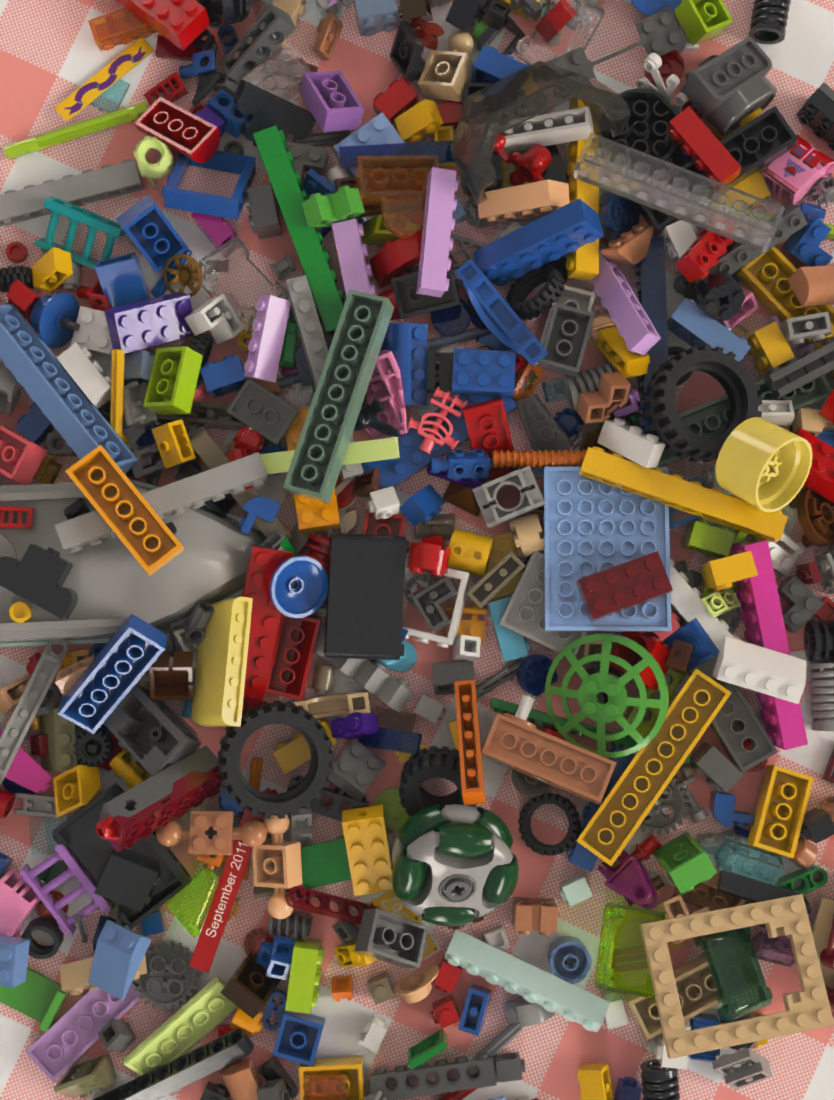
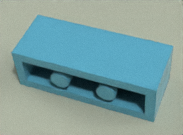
M511 597L487 603L503 662L528 656L527 651H530L528 639H524L522 635L499 625Z

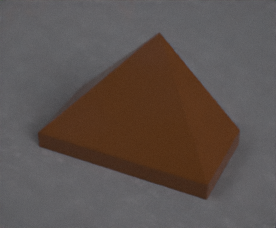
M372 468L364 472L362 476L356 477L351 495L369 498L370 492L381 490L379 468Z
M450 481L442 499L478 517L481 510L472 489Z

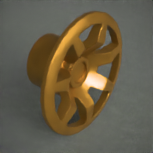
M176 254L167 260L163 269L164 283L171 293H176L171 287L176 283H180L179 292L184 293V289L187 286L192 291L189 294L190 297L197 294L200 290L203 274L200 265L193 257L187 254ZM180 258H186L189 261L186 265H183ZM173 260H175L178 269L169 267ZM167 271L176 275V278L168 282Z

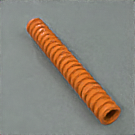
M564 449L563 452L561 450H557V452H554V450L550 452L548 450H544V452L538 450V452H535V450L531 452L525 450V452H522V450H519V452H516V450H512V452L506 450V452H503V450H500V452L493 450L492 466L493 468H497V466H500V468H503V466H506V468L510 466L516 468V466H519V468H522V466H531L532 468H535V466H538V468L542 466L580 467L586 449L582 451L579 449L576 451ZM603 449L605 453H608L610 455H612V453H616L610 449H608V451H605V449Z

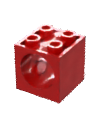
M622 632L621 636L634 640L655 658L665 676L669 669L665 664L671 648L662 643L657 637L653 635L649 637L644 632ZM616 643L610 654L624 659L633 667L640 658L638 653L619 643ZM609 662V666L622 675L628 672L620 665ZM647 666L639 675L645 687L656 692L659 687L652 669Z

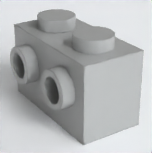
M828 311L789 318L782 322L784 337L787 343L792 342V345L805 343L804 340L811 338L813 342L824 340L825 336L832 332Z

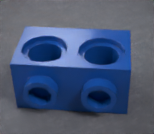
M222 89L207 101V106L225 121L223 130L237 139L242 134L241 128L247 115L238 110L234 104L233 97Z

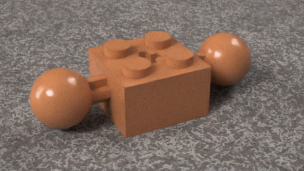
M191 811L190 827H182L177 821L170 820L169 824L165 827L156 829V838L163 846L171 847L178 844L181 840H189V855H233V840H242L249 847H258L264 843L267 837L265 825L258 820H250L242 827H234L233 811ZM210 828L217 832V835H213V839H210L207 835V831H210Z

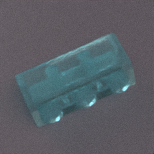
M725 838L714 855L718 870H725L772 885L777 883L785 871L781 856Z

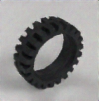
M546 263L541 268L534 269L523 277L517 278L515 280L516 284H512L511 290L507 292L506 302L521 320L526 321L527 319L532 320L533 317L537 318L540 313H546L547 308L551 309L553 307L552 303L558 301L557 297H561V291L565 288L564 278L552 264ZM545 283L544 287L535 296L525 301L527 296L536 287Z
M545 793L531 798L523 806V810L519 814L518 824H520V828L518 829L522 835V840L526 842L525 845L530 847L532 851L541 855L551 856L564 853L574 845L581 831L580 815L575 805L569 799L558 794ZM544 804H555L562 808L567 814L569 821V830L566 837L554 845L538 841L533 835L530 826L534 811Z

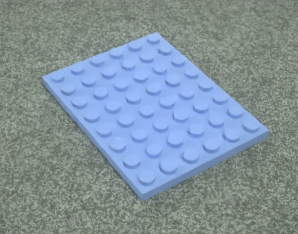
M544 467L545 631L671 632V593L591 622L576 585L579 579L656 551L659 553L670 581L669 506L578 475L580 467ZM657 467L662 469L663 473L668 474V467Z

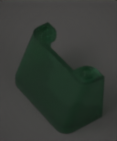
M749 927L693 937L696 946L701 945L704 950L701 953L703 957L707 958L719 995L717 1002L722 1003V1007L717 1009L720 1020L732 1021L770 1005L773 999L772 992L764 980L750 938L751 930Z

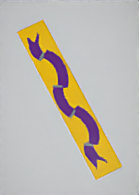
M140 37L54 107V109L68 122L155 50Z

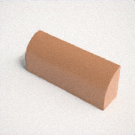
M834 265L800 267L787 279L802 307L834 304Z
M251 1058L219 1071L232 1100H259L256 1090L263 1084Z

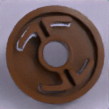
M804 488L789 503L792 509L797 508L798 520L805 533L802 536L803 545L810 547L815 544L818 546L833 544L834 503L810 488Z

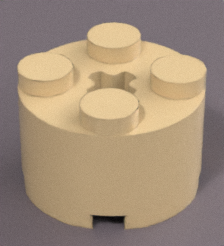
M536 512L508 520L519 559L531 556L534 551L544 552V538Z

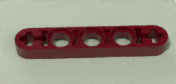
M300 886L292 887L285 896L286 903L290 907L360 925L364 910L380 909L374 905ZM294 893H297V897L300 898L297 901H295V897L292 896ZM311 897L319 899V907L311 904ZM330 902H336L338 904V912L332 911V909L330 908ZM353 906L357 909L358 915L356 917L350 914L349 907Z

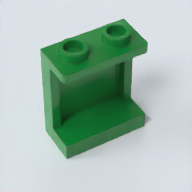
M339 836L334 840L301 846L302 884L304 888L310 889L352 880L344 836Z

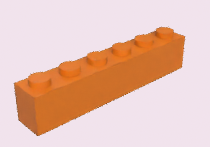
M475 680L454 681L464 805L484 804L485 791Z

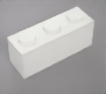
M74 343L60 354L57 359L88 399L99 409L111 399V379L109 376L104 377L101 374L104 370L97 361L93 363L90 360L92 355L85 346L80 348L77 343Z
M620 418L605 420L597 443L645 468L657 467L666 445L659 441V437L652 434L646 435L642 433L643 430L636 426L630 427L626 425L625 420Z

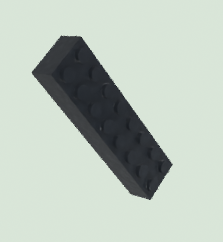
M774 106L720 141L742 167L740 175L721 190L709 183L707 175L703 170L699 171L693 159L637 195L634 204L647 224L653 226V233L657 237L666 226L678 222L700 209L706 200H714L794 148L798 138L777 107Z

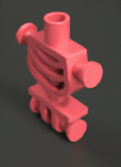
M439 386L433 398L438 397L442 399V403L434 399L430 401L431 405L441 409L439 414L426 413L423 415L421 422L413 420V417H411L408 429H417L418 435L424 438L419 450L427 454L431 453L435 444L443 447L446 443L451 447L450 450H454L459 440L455 441L450 437L453 433V425L446 416L450 413L460 418L462 408L466 407L468 403L467 400L464 402L458 399L459 396L457 395L454 398L450 397V392L447 391L446 393L440 390ZM447 400L452 402L450 407L445 405ZM454 406L460 408L461 412L454 410ZM428 418H436L435 421H425ZM443 422L449 427V432L442 426ZM423 426H432V428H423ZM439 430L445 435V438L438 433Z

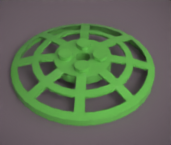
M596 633L573 641L564 647L554 659L548 671L545 684V701L548 713L559 733L569 743L605 758L627 756L645 747L658 734L667 716L669 704L668 687L661 667L644 647L634 640L621 635ZM603 641L602 653L588 655L578 660L572 651L575 647L587 642ZM612 642L629 647L643 659L633 667L624 659L610 655ZM566 656L572 666L563 679L562 687L551 685L554 671L560 660ZM601 660L600 672L589 675L582 666L591 661ZM609 662L620 665L628 672L620 678L615 674L609 673ZM647 666L652 669L658 682L660 699L647 698L645 684L639 675ZM576 671L583 682L579 690L567 689L569 681ZM632 679L637 684L640 698L629 697L625 684ZM600 692L608 695L607 703L599 700L598 695ZM550 694L561 696L562 707L569 720L562 727L553 712ZM567 697L578 699L581 711L575 716L572 715L569 709ZM628 706H637L639 711L632 724H630L623 714ZM646 707L660 708L654 727L644 738L636 728L643 720ZM586 717L597 722V733L587 730L579 723ZM616 720L624 729L616 734L605 735V723ZM575 727L582 734L596 739L597 751L580 745L567 733ZM630 735L638 743L623 751L606 752L605 741L618 740Z

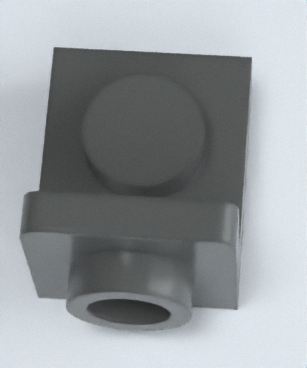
M51 683L36 716L50 713L63 696L54 684Z

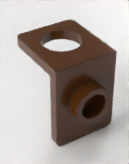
M675 639L665 665L674 672L691 676L692 673L686 668L694 645Z

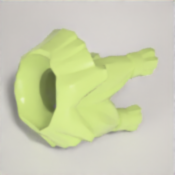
M145 136L135 146L136 150L133 151V155L137 160L141 176L147 178L152 187L158 189L154 178L159 179L169 174L176 160L166 143L157 137ZM151 149H157L161 153V158L156 164H150L146 156L147 152Z

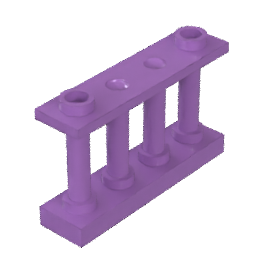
M56 843L53 855L33 869L28 864H25L20 871V876L26 885H30L58 921L60 930L71 937L77 928L74 925L77 923L74 919L76 914H81L84 918L95 909H101L105 913L111 909L113 901L94 894L98 882L68 845L64 846L63 844L58 845ZM58 860H64L68 866L67 870L44 885L37 875ZM71 876H76L80 881V886L56 901L50 894V891ZM84 892L89 893L93 898L92 902L69 918L62 908Z

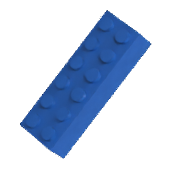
M579 198L474 251L473 255L475 264L487 279L499 287L506 285L515 278L523 277L534 269L541 268L546 263L558 260L561 256L574 252L588 243L595 242L604 234L599 214Z
M131 614L61 699L58 715L94 734L166 649L167 634Z

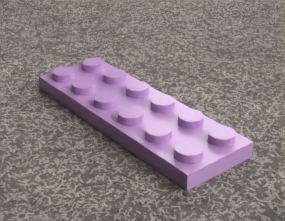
M132 981L124 1000L102 989L89 990L25 1053L54 1082L100 1038L98 1032L112 1018L119 1020L140 1000L138 997L142 991L134 990L139 985Z

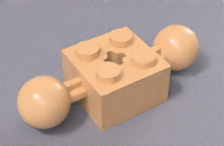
M285 814L283 819H279L277 815H271L270 819L264 818L263 824L267 832L271 834V840L264 841L258 847H252L254 886L274 888V894L268 900L267 909L269 914L275 919H285L291 915L293 907L286 903V889L302 884L301 842L283 841V833L287 831L290 825L288 814Z

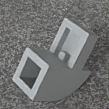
M508 1000L504 1003L508 1024H520V1027L542 1023L555 1015V1012L545 1010L543 1006L536 1002Z

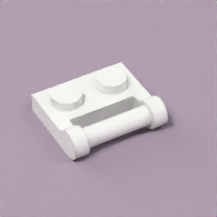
M783 532L781 541L791 548L789 553L776 543L768 541L773 569L787 577L798 556L804 553L805 546L800 542L794 541Z

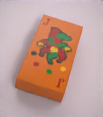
M526 360L514 383L512 399L517 401L531 396L545 370L537 367L536 364L532 367Z

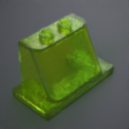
M202 868L186 887L165 903L167 908L194 938L200 933L218 888V883L216 882L218 877L211 869L206 871V869Z

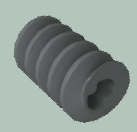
M296 912L292 918L289 916L285 919H275L270 915L269 935L273 936L274 932L277 931V936H282L283 932H285V937L289 938L293 933L295 940L301 935L302 941L305 942L310 935L313 915H311L308 921L305 914L302 915L301 919H298Z

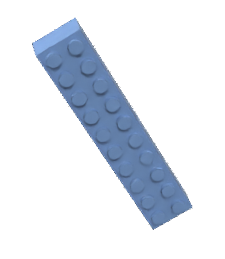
M14 304L0 305V359L3 361V364L27 391L29 397L34 400L41 409V412L50 420L54 428L65 439L67 445L73 449L79 460L99 445H102L123 473L126 474L138 459L80 389L47 345L40 339L39 335Z

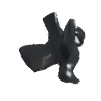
M366 392L354 431L373 428L389 436H399L401 433L396 428L377 418L378 413L384 411V408L376 397L369 405Z

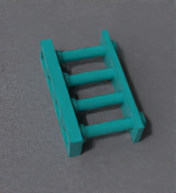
M52 196L45 199L43 207L50 209L51 212L46 237L35 241L34 245L40 247V250L46 253L53 247L70 252L72 261L95 270L96 261L98 260L91 258L90 255L96 232L101 230L106 232L107 235L101 260L111 257L115 238H119L126 233L118 222ZM59 215L67 216L70 220L64 246L53 242ZM80 222L86 224L89 228L82 254L72 250L75 233Z

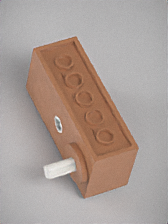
M523 695L515 716L503 713V715L497 713L481 751L484 758L588 802L600 805L617 762L535 729V725L526 721L535 700L530 696Z

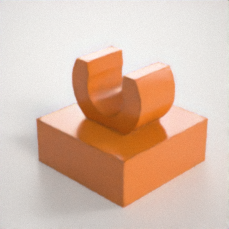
M352 976L332 978V999L340 1002L342 998H347L348 1001L353 998Z

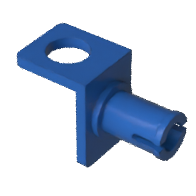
M207 50L194 53L193 64L179 67L181 78L199 77V73L214 70V51ZM205 56H208V57H209V63H208V65L205 66V67H202V66H201V60H202V58L205 57Z

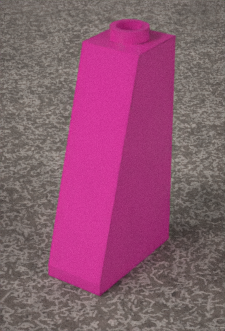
M21 747L5 776L6 779L35 793L39 791L43 793L52 784L50 780L53 778Z

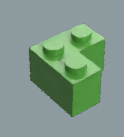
M342 186L337 189L338 192L327 195L315 193L310 195L308 200L302 202L308 227H332L333 223L351 220L365 213L359 189Z

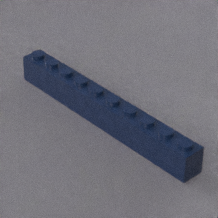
M651 237L647 256L635 264V276L639 278L635 289H637V294H639L640 304L661 339L647 352L650 356V364L648 365L647 374H643L642 378H639L638 388L639 391H642L639 410H643V417L640 418V428L646 435L658 436L655 430L650 431L648 427L652 422L650 417L645 418V411L649 410L648 404H644V397L650 394L646 387L647 384L654 381L651 376L660 369L659 366L668 361L664 237Z

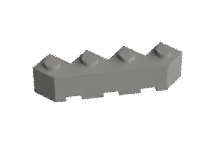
M320 625L314 652L377 696L386 705L400 712L413 694L407 688L409 684L400 677L396 680L384 671L386 667L378 661L373 663L369 659L325 658V628Z

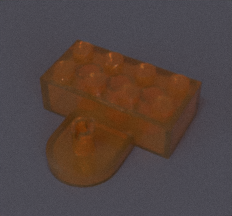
M438 155L357 156L354 164L355 185L359 189L363 205H381L384 226L391 234L398 237H410L421 228L424 221L423 204H425L428 174L432 167L439 168Z

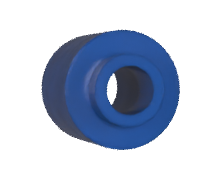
M801 202L800 205H797L800 207L804 217L807 213H810L821 222L824 221L826 209H823L822 206Z

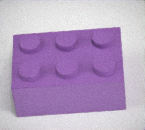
M341 71L304 73L300 95L323 132L359 129L364 107Z

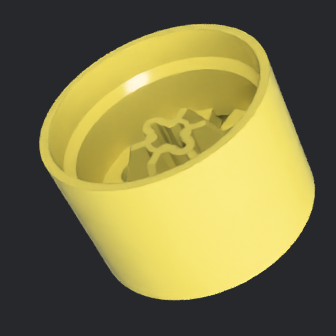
M753 417L747 419L731 432L719 452L715 472L717 482L723 489L764 512L778 511L789 504L803 487L812 464V448L806 439L764 418Z

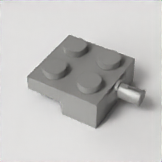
M740 1048L736 1053L721 1055L719 1059L712 1061L713 1069L724 1075L726 1084L736 1090L773 1077L769 1060L750 1048Z

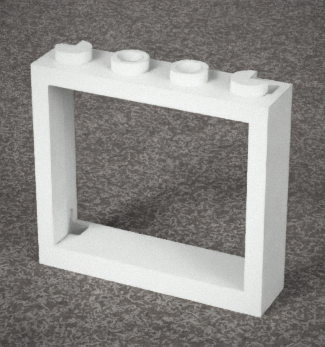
M406 558L405 567L408 568V559ZM448 568V573L444 574V576L461 580L447 638L402 627L408 630L405 638L409 639V636L412 635L416 636L419 642L429 644V640L437 641L436 646L448 648L449 645L454 646L471 574Z

